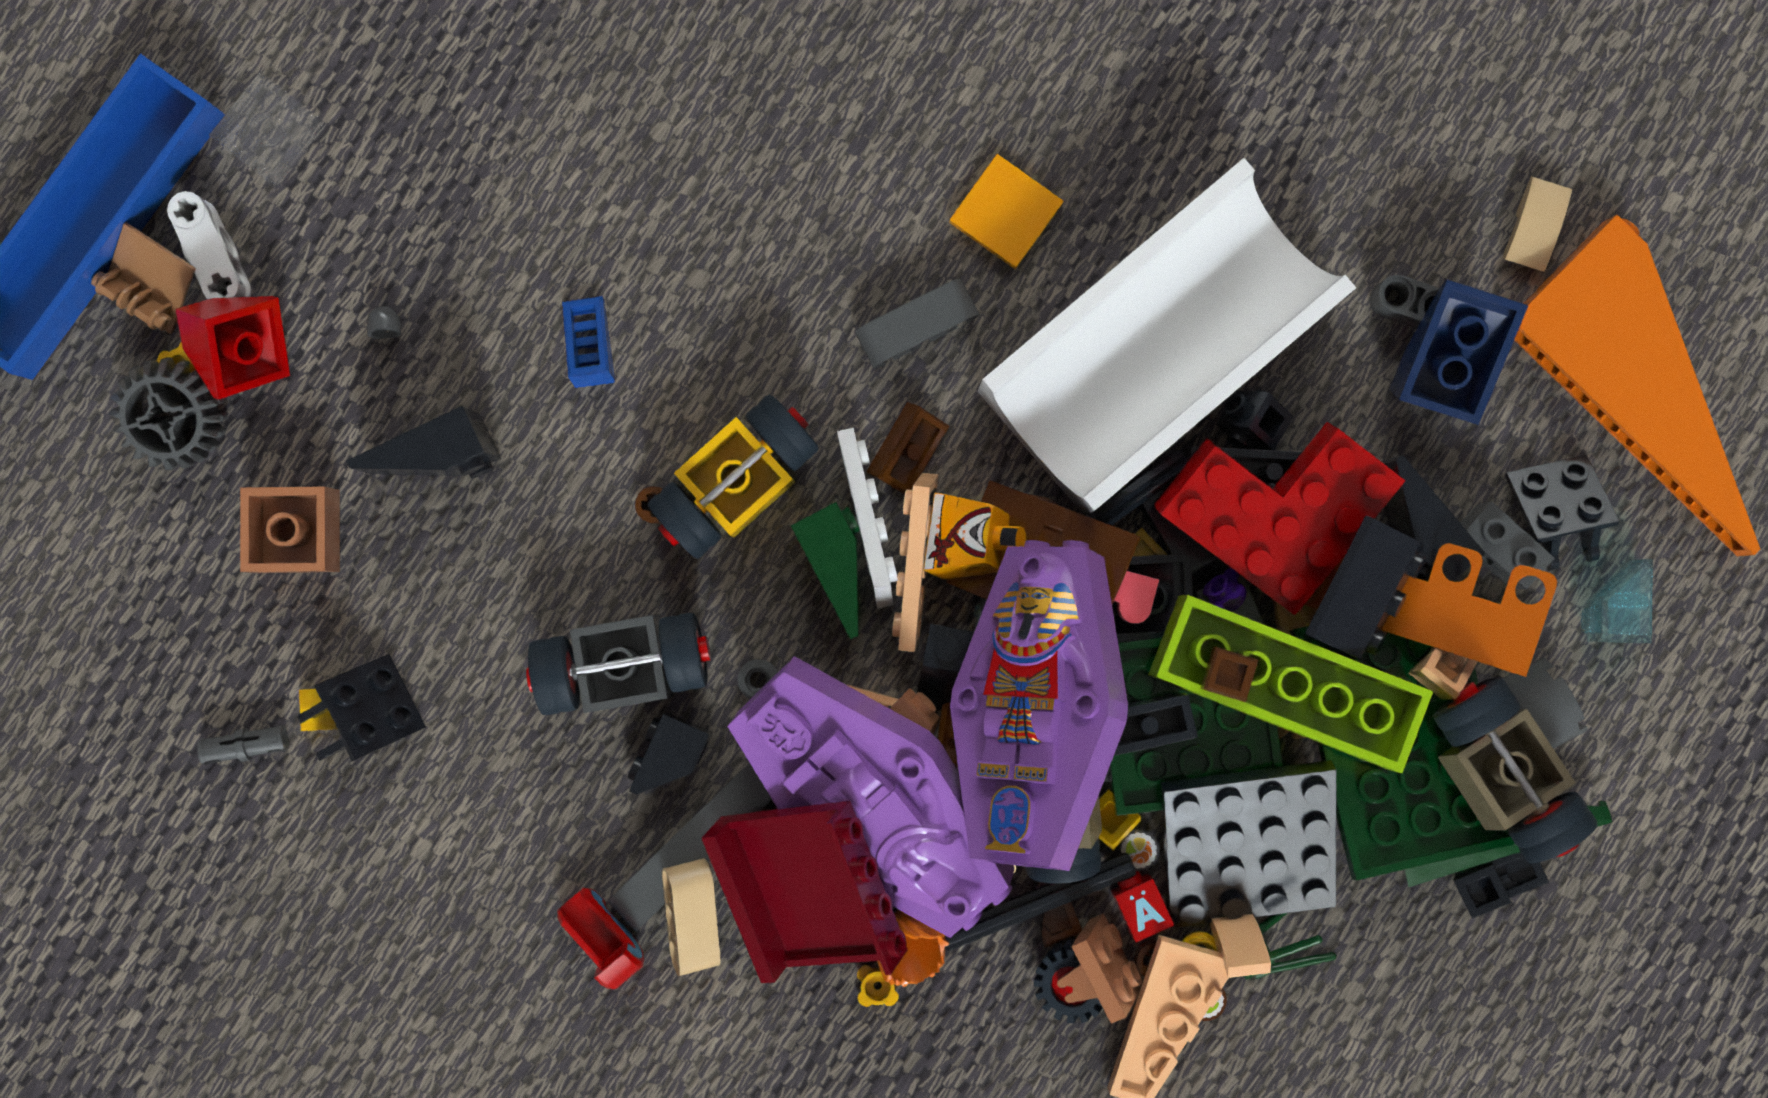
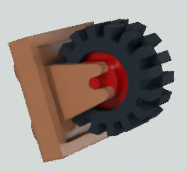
M1104 913L1088 920L1076 940L1070 939L1064 945L1061 942L1054 945L1036 969L1035 973L1037 975L1034 978V987H1039L1035 993L1037 1000L1044 998L1046 1001L1042 1008L1046 1012L1051 1008L1055 1009L1054 1018L1059 1021L1063 1015H1067V1023L1074 1024L1078 1017H1080L1081 1023L1089 1021L1091 1015L1095 1018L1103 1008L1112 1024L1127 1017L1140 992L1142 984L1140 971L1133 961H1128L1121 948L1123 946L1121 935L1113 923H1108Z

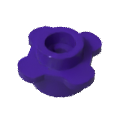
M1229 568L1224 574L1217 575L1209 581L1203 589V594L1209 598L1210 604L1233 612L1243 604L1247 591L1245 586L1238 581L1239 573Z

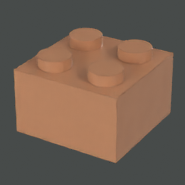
M329 487L240 488V572H340V490Z

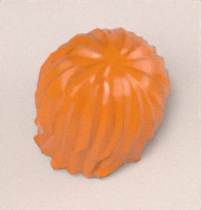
M898 909L894 912L900 930L906 937L908 951L891 975H885L880 961H877L885 982H889L890 985L906 987L908 984L923 982L928 977L933 978L935 973L940 972V967L945 963V946L949 945V941L946 940L944 934Z

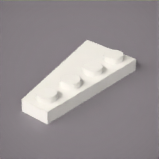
M854 428L837 431L851 497L854 502L855 514L860 528V535L863 540L867 566L872 578L877 609L892 606L893 598L890 583L898 581L893 557L884 558L881 543L888 542V536L883 517L875 519L872 504L879 503L874 478L866 480L863 465L870 464L865 440L856 441Z

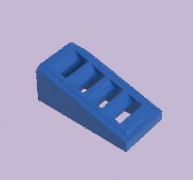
M603 296L562 302L568 378L575 388L615 383ZM591 313L596 315V320L574 323V316ZM597 330V335L576 337V332ZM598 347L599 352L579 355L578 349ZM598 363H600V365L580 367V366H582V365H590V364H598Z

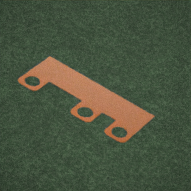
M1451 543L1442 545L1438 550L1428 582L1409 576L1402 590L1403 593L1407 594L1406 600L1396 617L1389 615L1382 630L1526 677L1557 587L1556 577L1549 572L1529 566H1516L1510 574L1501 604L1472 596L1483 563L1481 554L1475 550ZM1453 554L1464 555L1471 564L1470 574L1460 582L1450 581L1443 574V563L1448 556ZM1345 555L1304 605L1318 609ZM1535 576L1544 583L1545 594L1538 603L1525 604L1517 598L1515 592L1516 585L1523 577Z

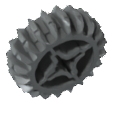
M170 357L161 359L160 363L155 359H150L144 362L143 367L137 365L131 368L128 372L129 377H123L118 381L117 385L122 391L114 392L110 399L119 406L111 409L108 415L120 419V423L115 425L112 431L124 432L127 438L122 441L121 447L133 445L136 448L133 459H141L148 455L149 467H156L163 463L165 470H173L178 467V464L182 469H186L194 465L195 461H204L208 458V451L212 452L219 447L220 443L217 438L225 435L227 429L218 422L227 419L229 413L218 410L217 405L223 403L225 398L219 400L213 398L198 372L194 370L190 373L189 361L183 360L175 365L173 358ZM175 388L183 392L188 399L181 397ZM148 389L150 395L146 397L149 407L146 414H143L142 402L144 394ZM171 411V413L177 411H182V413L176 416H156L162 412ZM192 414H196V430L190 440L188 435L191 432L189 420ZM151 429L158 432L162 439L155 435Z

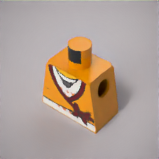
M934 493L923 570L940 579L997 573L1007 547H1024L1026 541L1025 529L1021 526H1009V514L995 505L942 493Z

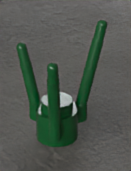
M1288 913L1270 915L1259 924L1261 933L1266 932ZM1316 935L1270 951L1266 944L1271 960L1270 973L1244 976V978L1247 980L1255 976L1256 979L1272 973L1321 964L1335 960L1337 955L1334 952L1275 963L1274 960L1320 944L1323 939L1320 935Z

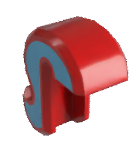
M582 888L557 910V919L561 926L598 966L594 978L605 988L617 989L643 967L644 953L637 939L607 909L605 900L592 888Z

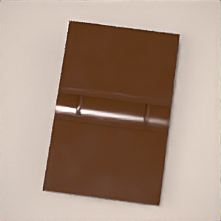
M990 480L981 502L995 505L1008 513L1010 517L1009 526L1023 527L1026 532V541H1043L1049 543L1050 547H1063V541L1067 540L1088 543L1090 550L1104 557L1111 603L1113 604L1141 537ZM997 573L947 579L946 583L987 600Z

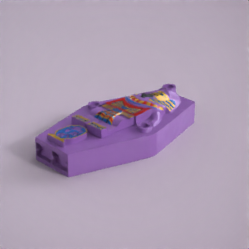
M1028 540L1025 541L1024 547H1007L954 683L950 709L969 856L971 859L990 863L1070 871L1125 728L1128 701L1105 560L1103 556L1090 550L1088 543L1067 540L1063 541V547H1050V544L1047 542Z

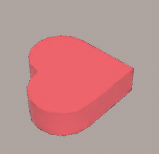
M1129 571L1126 572L1114 600L1117 603L1118 615L1123 621L1141 623L1149 617L1159 579Z

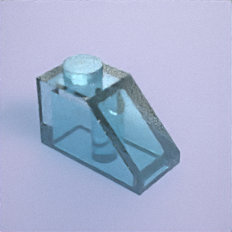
M1653 559L1629 560L1587 600V608L1581 614V628L1584 633H1587V642L1652 643Z

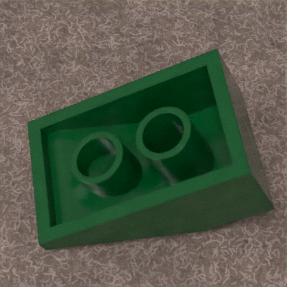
M837 502L791 525L847 634L852 639L859 635L858 544L854 534L859 532L860 528L849 507L840 510Z

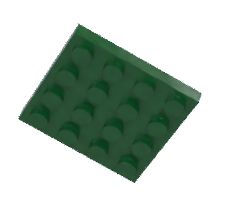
M1162 638L1118 643L1128 703L1178 692L1188 694L1198 738L1113 756L1109 771L1115 814L1120 816L1162 810L1161 782L1282 767L1278 727L1149 676V671Z

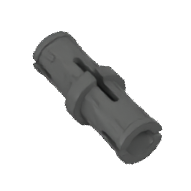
M284 725L254 731L241 728L235 730L234 734L207 739L202 738L197 743L198 758L203 765L232 759H239V761L245 762L250 761L255 755L279 751L285 752L289 749L287 729Z

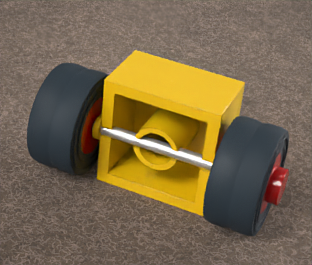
M771 394L765 396L757 406L753 407L745 415L747 422L762 437L760 442L735 417L674 472L676 477L695 496L696 499L694 501L676 483L671 482L647 504L650 511L661 523L658 530L674 547L679 543L696 559L702 557L710 547L714 546L722 538L721 532L706 516L707 512L714 517L730 536L735 538L795 483L791 476L771 456L773 451L791 470L796 471L819 450L816 442L805 431V428L809 426L805 419L794 407L787 411Z

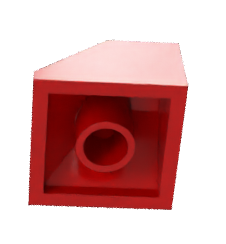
M278 297L211 298L176 308L182 348L213 398L219 400L290 376Z

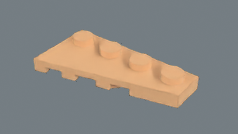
M922 473L914 483L913 489H906L903 514L910 515L909 531H902L900 556H906L905 572L899 571L896 584V596L903 597L902 612H895L892 636L899 637L898 650L915 652L920 642L926 589L925 586H922V578H926L927 572L923 570L927 547L925 542L926 538H928L932 505H929V499L932 490L937 488L939 474Z
M1158 936L1107 1086L1109 1095L1119 1098H1155L1178 1063L1177 1057L1187 1041L1191 1043L1199 1030L1198 1025L1210 1007L1214 1008L1223 994L1221 989L1229 978H1227L1221 952L1165 936Z

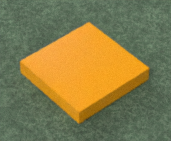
M996 154L952 215L949 223L1016 270L1064 201L999 154Z

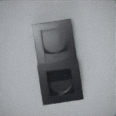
M1521 852L1475 866L1453 879L1472 919L1512 903L1510 900L1512 897L1549 883L1540 862L1529 863Z

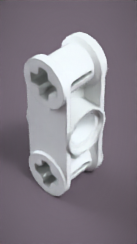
M184 191L177 193L168 203V217L181 242L182 251L187 262L196 268L194 273L207 299L251 297V286L239 261L238 251L230 235L225 230L213 204L202 200L201 197L193 192ZM227 281L231 282L232 284L226 288L225 283ZM227 289L228 294L226 296L221 294Z

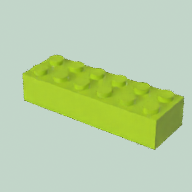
M1190 595L1178 596L1148 674L1171 685L1398 773H1403L1433 691ZM1213 647L1258 660L1246 702L1201 689Z

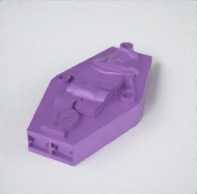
M795 656L739 709L727 726L778 809L851 801L856 817L862 823L863 835L871 855L877 862L880 879L885 892L891 898L893 907L951 938L961 928L965 931L972 928L981 918L984 908L991 902L995 906L1000 904L1011 892L1012 886L1010 883L1015 869L1014 865L990 863L970 858L959 772L941 742L924 727Z

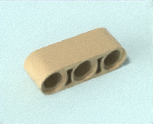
M703 858L663 868L662 881L669 949L676 974L682 976L719 966L720 948L714 883L707 860Z

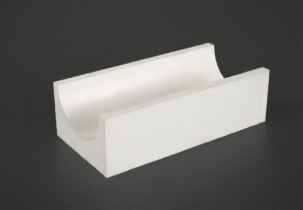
M1245 158L1233 166L982 379L978 393L1083 515L1089 514L1100 507L1356 289L1355 285L1346 275L1335 276L1322 270L1308 260L1284 236L1265 210L1254 186L1253 175L1255 170Z

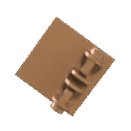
M126 222L123 224L108 273L97 272L92 278L91 284L95 286L96 293L105 295L112 301L117 299V307L120 309L127 307L126 312L129 315H135L147 323L150 329L158 328L161 331L165 330L172 334L178 321L176 308L183 306L196 268Z

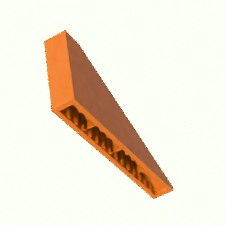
M1615 215L1602 222L1524 302V304L1528 305V308L1514 341L1736 556L1755 555L1760 550L1758 540L1648 244L1639 236L1638 228L1631 221Z

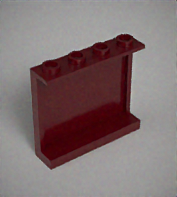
M851 801L721 816L701 838L761 983H775L787 967L880 961L885 975H891L908 951L906 937L899 928L892 910L891 898L885 892L878 873L877 862L870 853L863 835L862 823L856 817Z

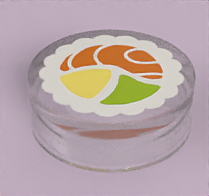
M1134 828L1117 846V855L1128 853L1135 870L1145 871L1157 862L1160 847L1157 839L1149 831Z

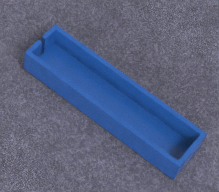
M141 53L0 245V348L2 349L0 350V367L9 374L31 380L34 379L96 294L95 286L91 284L92 278L99 271L105 274L108 273L123 224L127 222L140 232L226 116L206 99Z

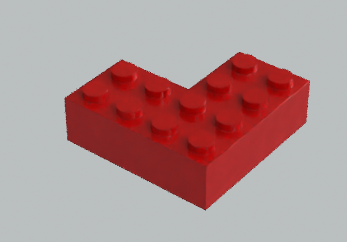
M1326 422L1274 488H1271L1217 445L1206 439L1154 506L1171 523L1293 615H1296L1347 553L1365 516L1367 515L1375 519L1406 480L1340 429Z

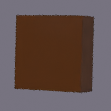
M1213 647L1201 689L1246 702L1258 660Z

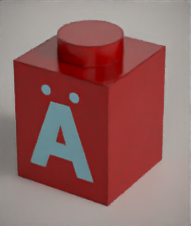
M1137 871L1134 876L1118 882L1119 887L1110 890L1127 929L1136 943L1174 926L1154 879L1149 874L1141 876L1140 872Z

